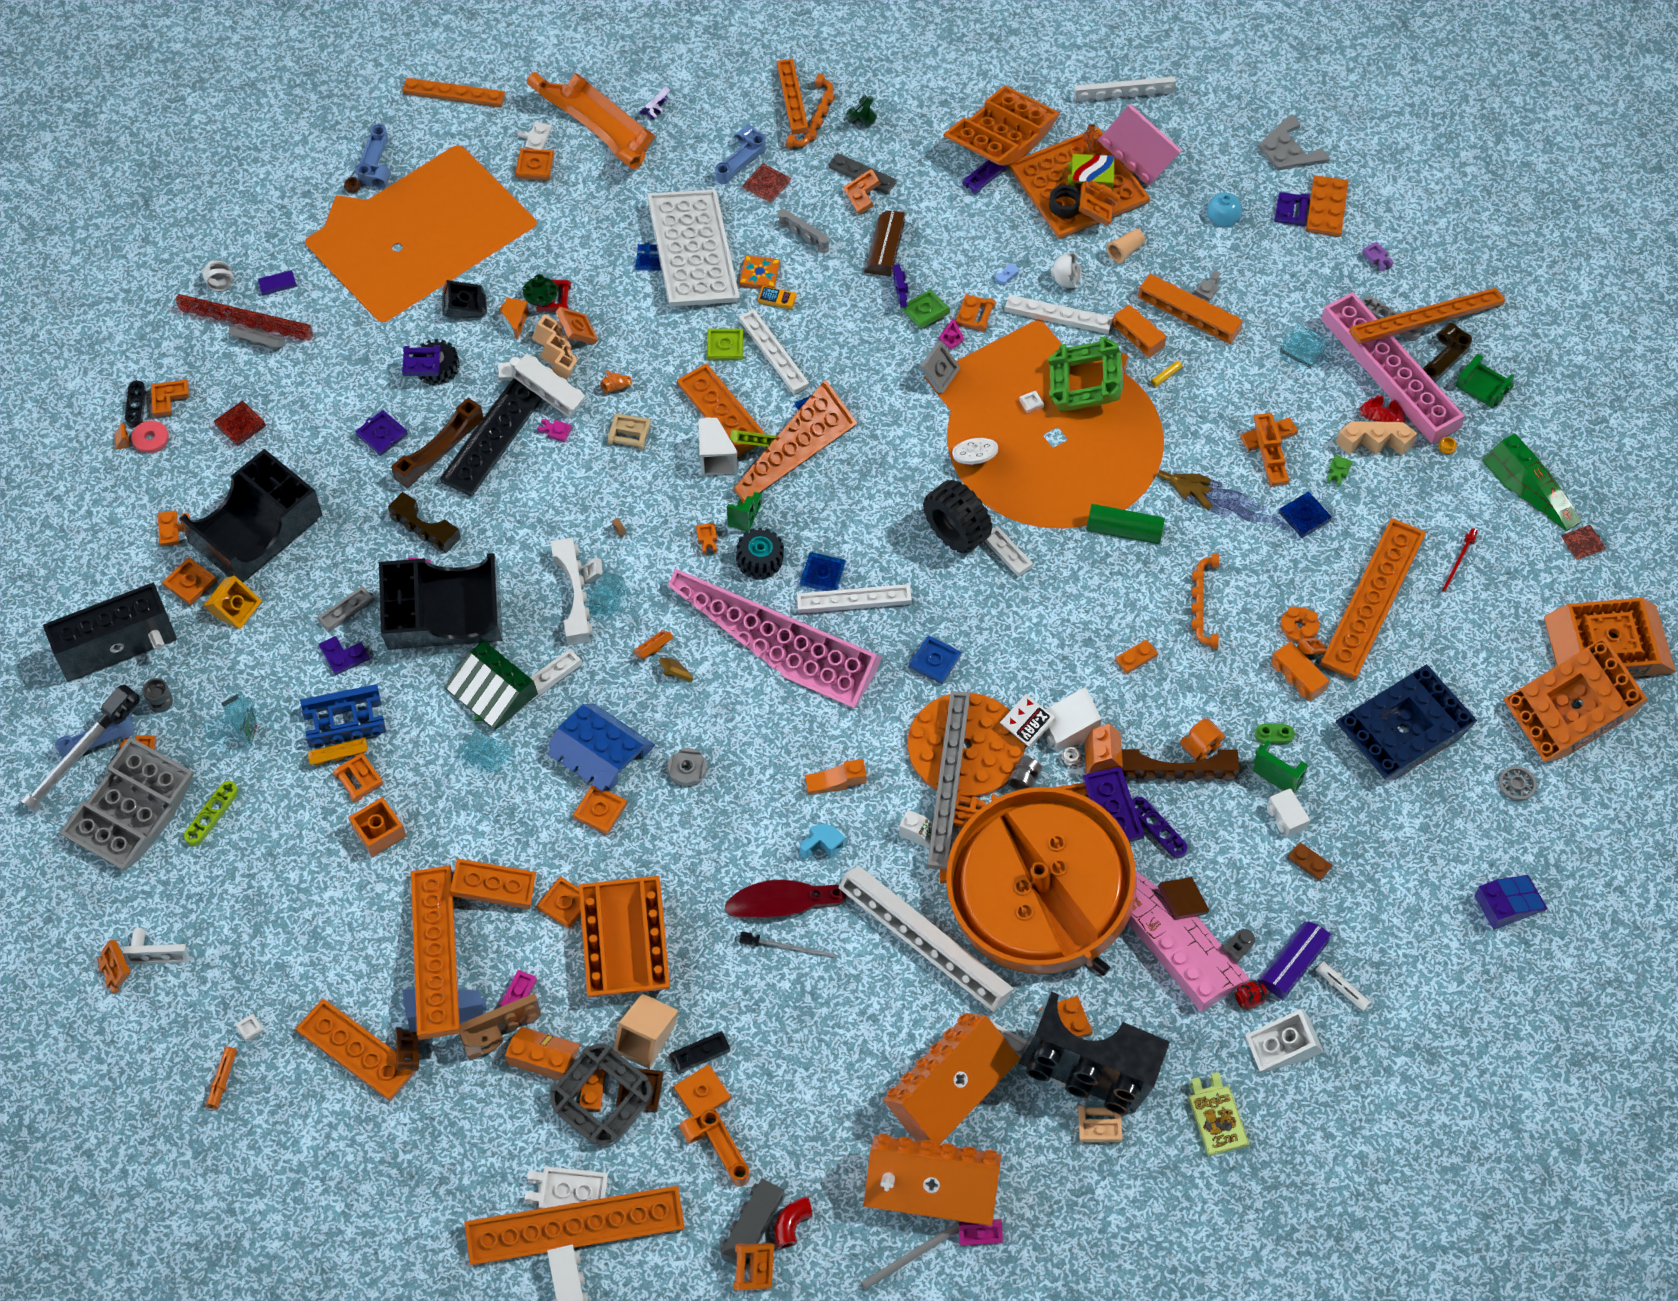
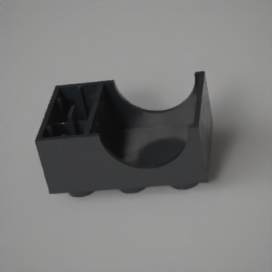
M263 449L231 475L230 490L225 500L214 512L198 520L189 519L186 514L179 519L190 545L228 577L236 576L243 582L322 516V511L315 489L266 449Z
M495 553L487 554L485 560L478 564L454 568L433 565L426 561L425 558L379 562L381 636L388 650L481 643L483 640L485 642L503 641L500 570Z
M1051 991L1033 1022L1018 1064L1027 1067L1026 1073L1033 1079L1047 1082L1051 1077L1065 1083V1090L1073 1096L1088 1098L1090 1094L1105 1100V1108L1113 1113L1127 1115L1129 1111L1135 1113L1156 1084L1170 1041L1125 1022H1122L1120 1028L1106 1039L1091 1041L1079 1038L1072 1034L1062 1023L1058 1013L1059 994Z

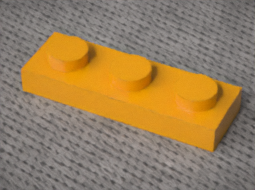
M366 737L308 751L310 765H322L329 760L339 761L349 755L357 756L362 752L364 754L368 751Z

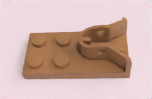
M535 993L460 1023L459 1035L468 1058L474 1060L498 1048L503 1042L501 1032L506 1030L513 1031L525 1022H535L541 1016Z

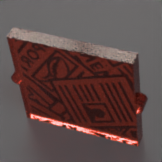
M1591 525L1561 535L1568 546L1567 549L1572 552L1576 560L1606 549L1599 539L1600 536L1595 533Z

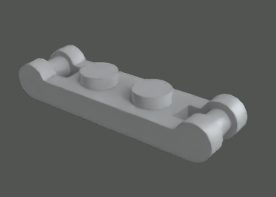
M786 209L778 211V225L780 227H787L793 234L803 237L807 243L817 246L821 253L829 251V237Z

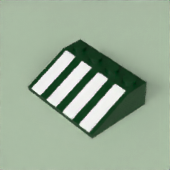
M484 640L467 654L445 686V689L494 730L499 728L538 695L534 680Z

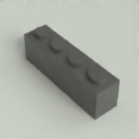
M762 1178L759 1184L755 1183L752 1187L749 1202L745 1201L742 1205L739 1220L733 1222L728 1240L724 1239L719 1249L721 1251V1259L735 1266L737 1264L735 1245L759 1244L785 1196L783 1188ZM746 1253L745 1268L750 1261V1253Z

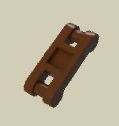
M395 1027L396 1069L398 1071H403L404 1069L418 1071L419 1051L417 1032L410 1033L409 1030L402 1029V1027Z

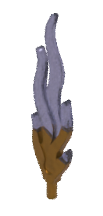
M1159 470L1157 477L1169 481L1170 485L1176 489L1179 495L1190 504L1194 505L1197 500L1202 507L1214 514L1229 517L1230 512L1225 510L1228 509L1247 521L1268 522L1286 530L1285 525L1274 516L1250 511L1240 503L1257 511H1266V506L1255 503L1238 491L1220 489L1222 486L1221 482L1193 473H1174L1172 475Z

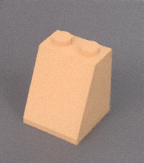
M642 993L618 1024L614 1051L650 1069L676 1024L679 1010Z

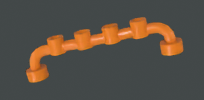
M819 73L815 81L816 87L822 88V86H825L827 90L824 92L822 101L819 103L815 116L811 120L808 128L809 132L805 133L803 140H796L797 136L789 134L785 147L793 149L794 146L804 147L810 140L815 141L818 131L815 129L816 127L821 128L824 120L821 117L822 115L827 116L829 111L827 104H832L835 98V94H832L834 90L833 84L825 79V75Z
M1212 553V557L1200 560L1196 571H1192V582H1196V587H1192V598H1196V603H1192V614H1196V619H1192V631H1196V638L1199 642L1211 645V649H1218L1219 634H1211V638L1203 635L1204 567L1211 565V568H1219V553Z

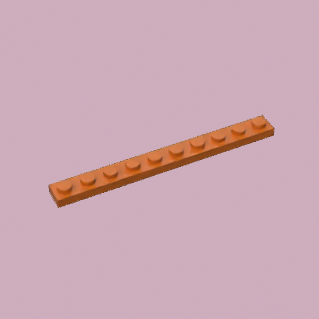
M1497 288L1351 326L1349 333L1358 344L1501 306L1504 304L1505 299Z

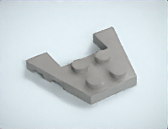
M1293 114L1289 115L1259 143V150L1277 171L1298 168L1301 165L1307 164L1310 166L1320 162L1328 163L1330 157L1322 148L1305 154L1288 134L1300 128L1301 125Z

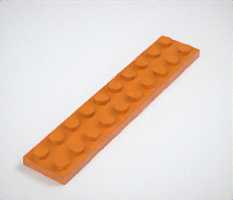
M1393 518L1390 519L1321 660L1320 666L1351 679H1357L1425 537V531Z
M451 865L411 871L418 1040L460 1034L453 896H449L452 884Z
M678 1185L464 1221L470 1265L545 1253L547 1250L572 1244L573 1247H580L685 1229Z

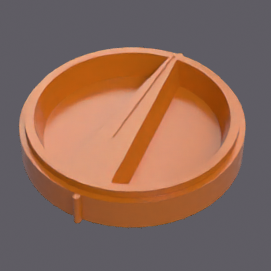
M1033 787L1016 790L1000 797L992 794V801L978 810L959 832L950 851L947 863L946 885L948 898L960 930L982 955L1014 971L1029 974H1053L1068 971L1084 964L1092 967V960L1108 949L1124 930L1135 903L1137 889L1135 861L1129 840L1123 829L1102 806L1079 793L1066 789Z

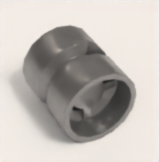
M1021 756L1015 766V770L1012 771L1008 779L1009 785L1015 790L1033 788L1035 780L1038 779L1042 771L1041 764L1033 758Z

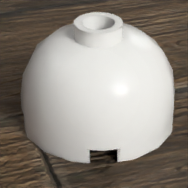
M1077 253L1060 255L1055 260L1054 266L1051 267V276L1055 278L1059 286L1064 288L1079 287L1076 281L1080 282L1081 265H1077L1076 260L1079 259Z

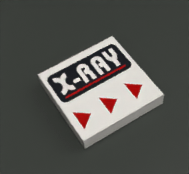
M1025 694L1000 723L1026 746L1031 748L1056 719L1030 696Z

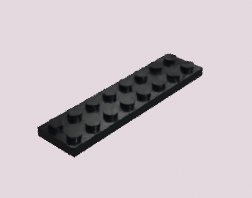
M513 377L440 477L441 483L472 497L542 401V398Z

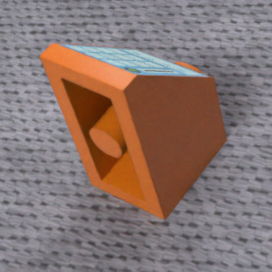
M507 297L505 303L500 307V314H502L503 322L514 338L519 339L529 312L527 301Z

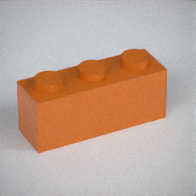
M1130 304L1113 316L1112 326L1147 357H1152L1165 347V334L1158 330L1150 320L1144 318Z
M1291 641L1273 653L1271 660L1273 668L1276 671H1280L1285 676L1286 681L1298 689L1299 694L1303 698H1307L1311 702L1327 690L1330 680Z

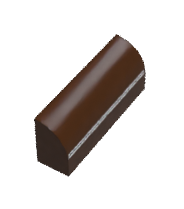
M885 211L879 215L865 273L892 277L893 265H895L905 225V212Z

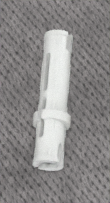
M1325 961L1316 969V972L1320 973L1329 982L1331 987L1337 988L1358 1006L1361 1011L1364 1012L1372 1003L1348 983L1340 972L1337 973ZM1329 973H1330L1332 976H1334L1340 983H1342V985H1340L1338 982H1336V981L1329 975ZM1345 988L1349 989V990H1350L1355 996H1357L1359 999L1357 1000V999H1356L1353 995H1351Z

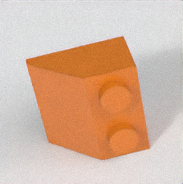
M1110 723L1092 728L1084 741L1086 774L1116 767L1123 768L1121 733Z

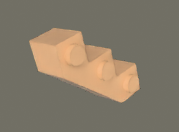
M544 314L535 328L532 339L544 345L540 358L552 364L553 372L568 381L577 363L576 356L570 350L571 345L567 337L563 335V328L560 322Z
M1351 421L1339 431L1336 444L1348 454H1351L1362 444L1375 455L1387 445L1400 455H1403L1414 445L1417 433L1404 422Z

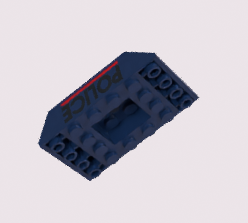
M1426 664L1337 719L1335 723L1385 780H1397L1458 741L1477 722V719ZM1405 726L1409 732L1402 733L1398 730V727Z

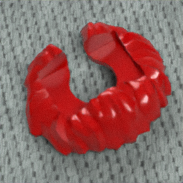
M1383 395L1369 399L1359 408L1361 417L1368 418L1369 421L1405 423V414L1396 400L1390 402L1388 409L1382 407L1384 402Z

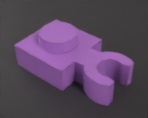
M1378 242L1367 246L1362 251V254L1373 265L1375 263L1379 264L1381 271H1385L1386 266L1384 264H1387L1390 268L1393 265L1392 259L1387 257L1388 252Z

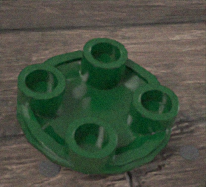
M537 274L526 282L522 288V293L528 303L534 306H545L556 299L558 287L552 280L544 277L542 274Z

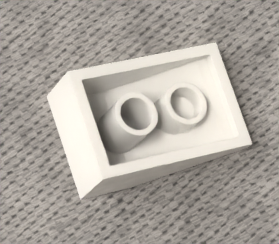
M1302 1009L1245 1035L1261 1073L1306 1061L1324 1052L1309 1015Z

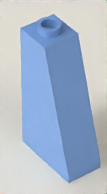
M403 989V1002L409 1032H417L415 989ZM458 990L460 1023L483 1014V1010H487L485 998H481L479 990Z

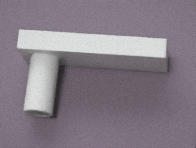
M135 928L133 930L131 946H124L123 955L127 965L182 963L189 961L186 944L143 946L145 930L142 928Z

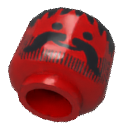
M1256 980L1240 984L1237 987V992H1235L1238 1005L1247 1010L1263 1005L1267 995L1265 986L1259 984Z

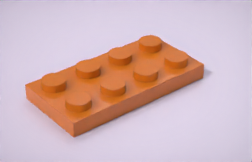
M1314 175L1306 232L1341 237L1349 180Z
M457 858L449 896L530 910L537 872Z

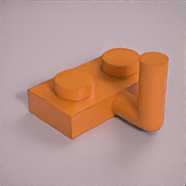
M177 510L158 513L160 546L179 545V531L184 530L181 523L178 524ZM183 513V514H182V516H183L184 514H186V515L188 516V518L191 519V518H190V515H189L188 513Z

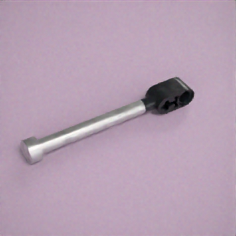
M127 685L117 687L102 704L101 713L103 715L34 792L31 795L26 793L21 801L36 813L43 806L40 803L106 728L112 722L115 724L121 723L140 702L139 694Z

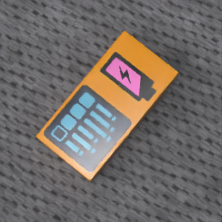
M762 286L758 303L792 310L797 293Z

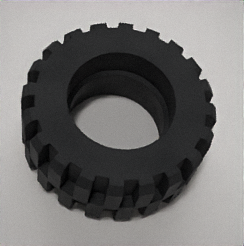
M948 480L926 495L923 502L926 520L931 525V529L935 531L936 536L946 546L948 545L950 549L956 550L958 553H969L991 535L993 526L991 517L987 513L988 510L982 504L981 499L976 496V493L973 490L971 491L967 485H963L960 481Z

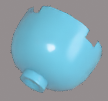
M1227 192L1215 195L1210 200L1207 208L1209 220L1211 219L1215 225L1222 227L1233 226L1234 223L1240 220L1242 214L1240 200L1232 193Z

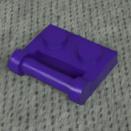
M1279 192L1274 222L1305 226L1307 221L1305 217L1306 209L1310 201V195L1306 193L1298 195ZM1295 202L1300 203L1298 217H1293Z
M434 345V347L403 346L402 375L439 376L440 345ZM434 354V357H410V355Z

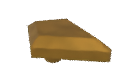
M660 658L659 662L664 668L663 674L669 677L672 675L688 682L693 681L690 672L677 659Z

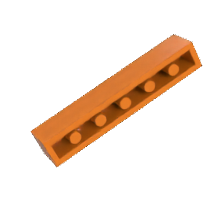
M1149 274L1139 287V299L1230 345L1241 331L1243 320L1238 316L1232 315L1222 308L1216 307L1206 300L1200 299L1192 293L1162 280L1158 276Z

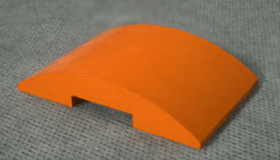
M1004 85L985 100L982 109L969 119L965 117L947 130L943 137L998 165H1008L1028 154L1045 137L1056 122L1060 112Z

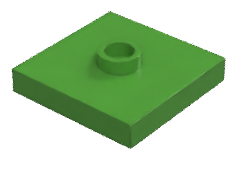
M931 289L907 302V307L901 308L920 329L950 313V308Z

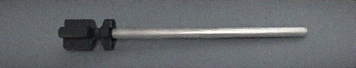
M744 931L741 932L739 938L740 943L749 945L754 942L755 946H758V943L832 958L836 957V954L760 939L759 934L753 937L752 933Z

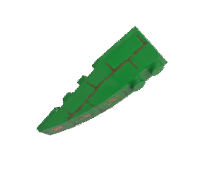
M1516 433L1501 440L1482 459V462L1507 489L1513 490L1518 494V497L1531 503L1536 510L1542 511L1547 515V518L1565 531L1581 524L1582 521L1558 483Z

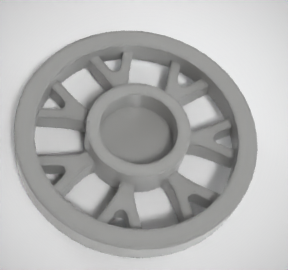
M1513 766L1502 772L1499 778V787L1506 797L1516 801H1523L1533 796L1537 782L1529 770ZM1513 771L1515 776L1511 778L1508 772ZM1523 772L1526 774V776L1522 777L1519 775V773ZM1503 779L1509 780V784L1503 783ZM1532 780L1533 785H1526V781ZM1510 787L1512 791L1509 793L1506 791V788ZM1524 788L1528 789L1530 793L1526 794L1523 791ZM1515 792H1520L1521 796H1515Z

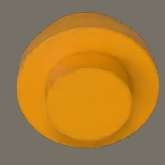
M1444 437L1439 441L1438 449L1442 453L1452 454L1456 451L1457 444L1452 437Z

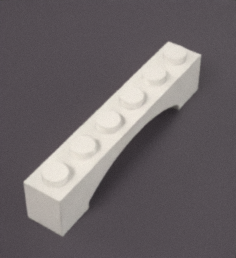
M573 538L550 541L554 565L559 566L566 573L574 589L572 610L568 619L564 620L567 644L573 645L590 642L589 635H592L593 631L591 623L587 624L590 613L589 607L585 608L584 603H587L586 591L582 592L581 587H585L583 576H579V571H582L581 561L576 560V556L579 555L578 544L574 545Z

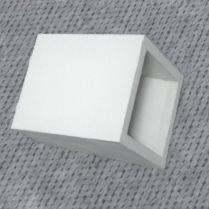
M710 417L700 418L699 450L701 475L738 474L737 450L719 420Z
M1086 687L1045 709L1056 719L1046 730L1048 735L1046 736L1047 742L1050 747L1053 746L1055 752L1084 743L1092 728L1101 726L1102 719Z

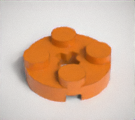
M1292 606L1282 616L1281 630L1289 640L1296 643L1301 638H1315L1319 630L1318 615L1307 608ZM1302 622L1305 626L1298 628V625L1295 623Z

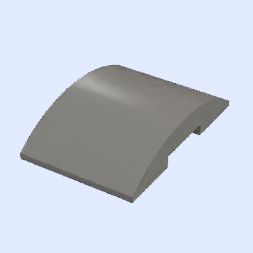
M131 737L128 738L107 767L109 772L87 802L82 801L59 833L123 871L145 854L169 824L179 808L194 775L193 771Z

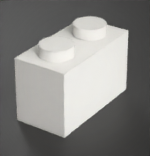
M1291 788L1269 798L1267 805L1268 813L1270 816L1275 817L1279 831L1281 833L1284 832L1286 837L1308 829L1310 818Z

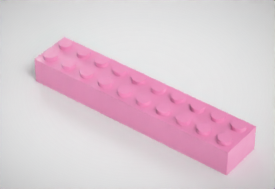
M1354 292L1324 307L1322 322L1392 400H1396L1399 403L1404 414L1431 444L1461 429L1465 417L1464 414L1392 335L1358 344L1349 333L1351 326L1374 321L1377 318Z

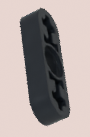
M139 380L131 382L128 386L125 421L131 428H135L143 422L146 388L144 383ZM137 387H140L138 389V395H136L135 390L137 389ZM133 402H140L139 406L131 407ZM133 413H135L137 418H135L134 421H131L134 416Z

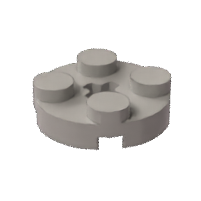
M682 748L675 755L672 754L668 760V774L671 780L678 785H698L707 773L706 759L696 749ZM686 764H690L691 769L685 770L682 767H685Z

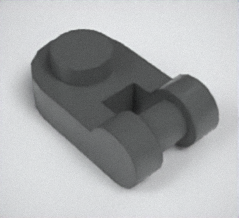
M1240 929L1221 950L1225 954H1230L1233 957L1232 960L1238 963L1254 945L1255 936L1248 929Z

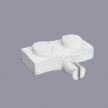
M535 121L530 132L519 130L518 137L527 139L525 148L543 150L552 130V125Z

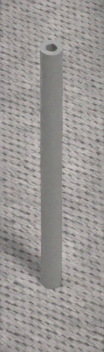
M958 1222L861 1282L863 1288L867 1290L959 1232Z

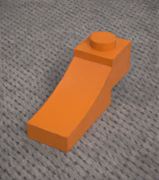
M864 760L845 761L844 764L832 769L805 775L808 795L846 790L847 786L866 784L867 775Z

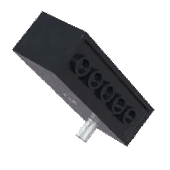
M154 582L42 625L53 654L67 682L151 649L162 650L165 644L177 640Z

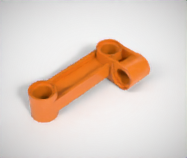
M706 1109L679 1124L678 1127L688 1144L694 1143L703 1137H708L734 1185L742 1187L748 1184L750 1180L749 1167L742 1158L716 1110ZM710 1118L716 1120L713 1124L706 1123V1120ZM742 1171L745 1173V1176L738 1178L735 1174Z

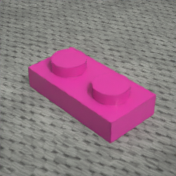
M518 970L500 1006L502 1007L530 995L537 982V977Z
M993 1219L992 1226L958 1222L960 1246L1003 1243L1001 1219Z

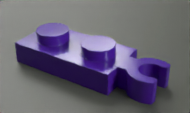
M900 264L893 265V279L900 308L907 307L906 294L908 293V284L904 283L906 281L905 271H901Z

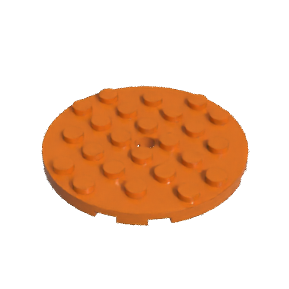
M970 693L964 741H969L972 746L970 748H963L957 793L965 797L987 796L1007 785L1008 779L1012 771L1015 770L1019 758L1024 756L1025 744L1000 723L1010 710L999 701L977 693ZM950 694L937 698L926 705L915 717L908 734V753L911 765L923 781L936 791L938 789Z

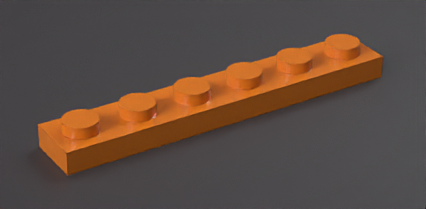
M793 58L778 60L777 69L791 134L808 133V124Z
M407 78L403 87V94L500 108L505 98V91Z

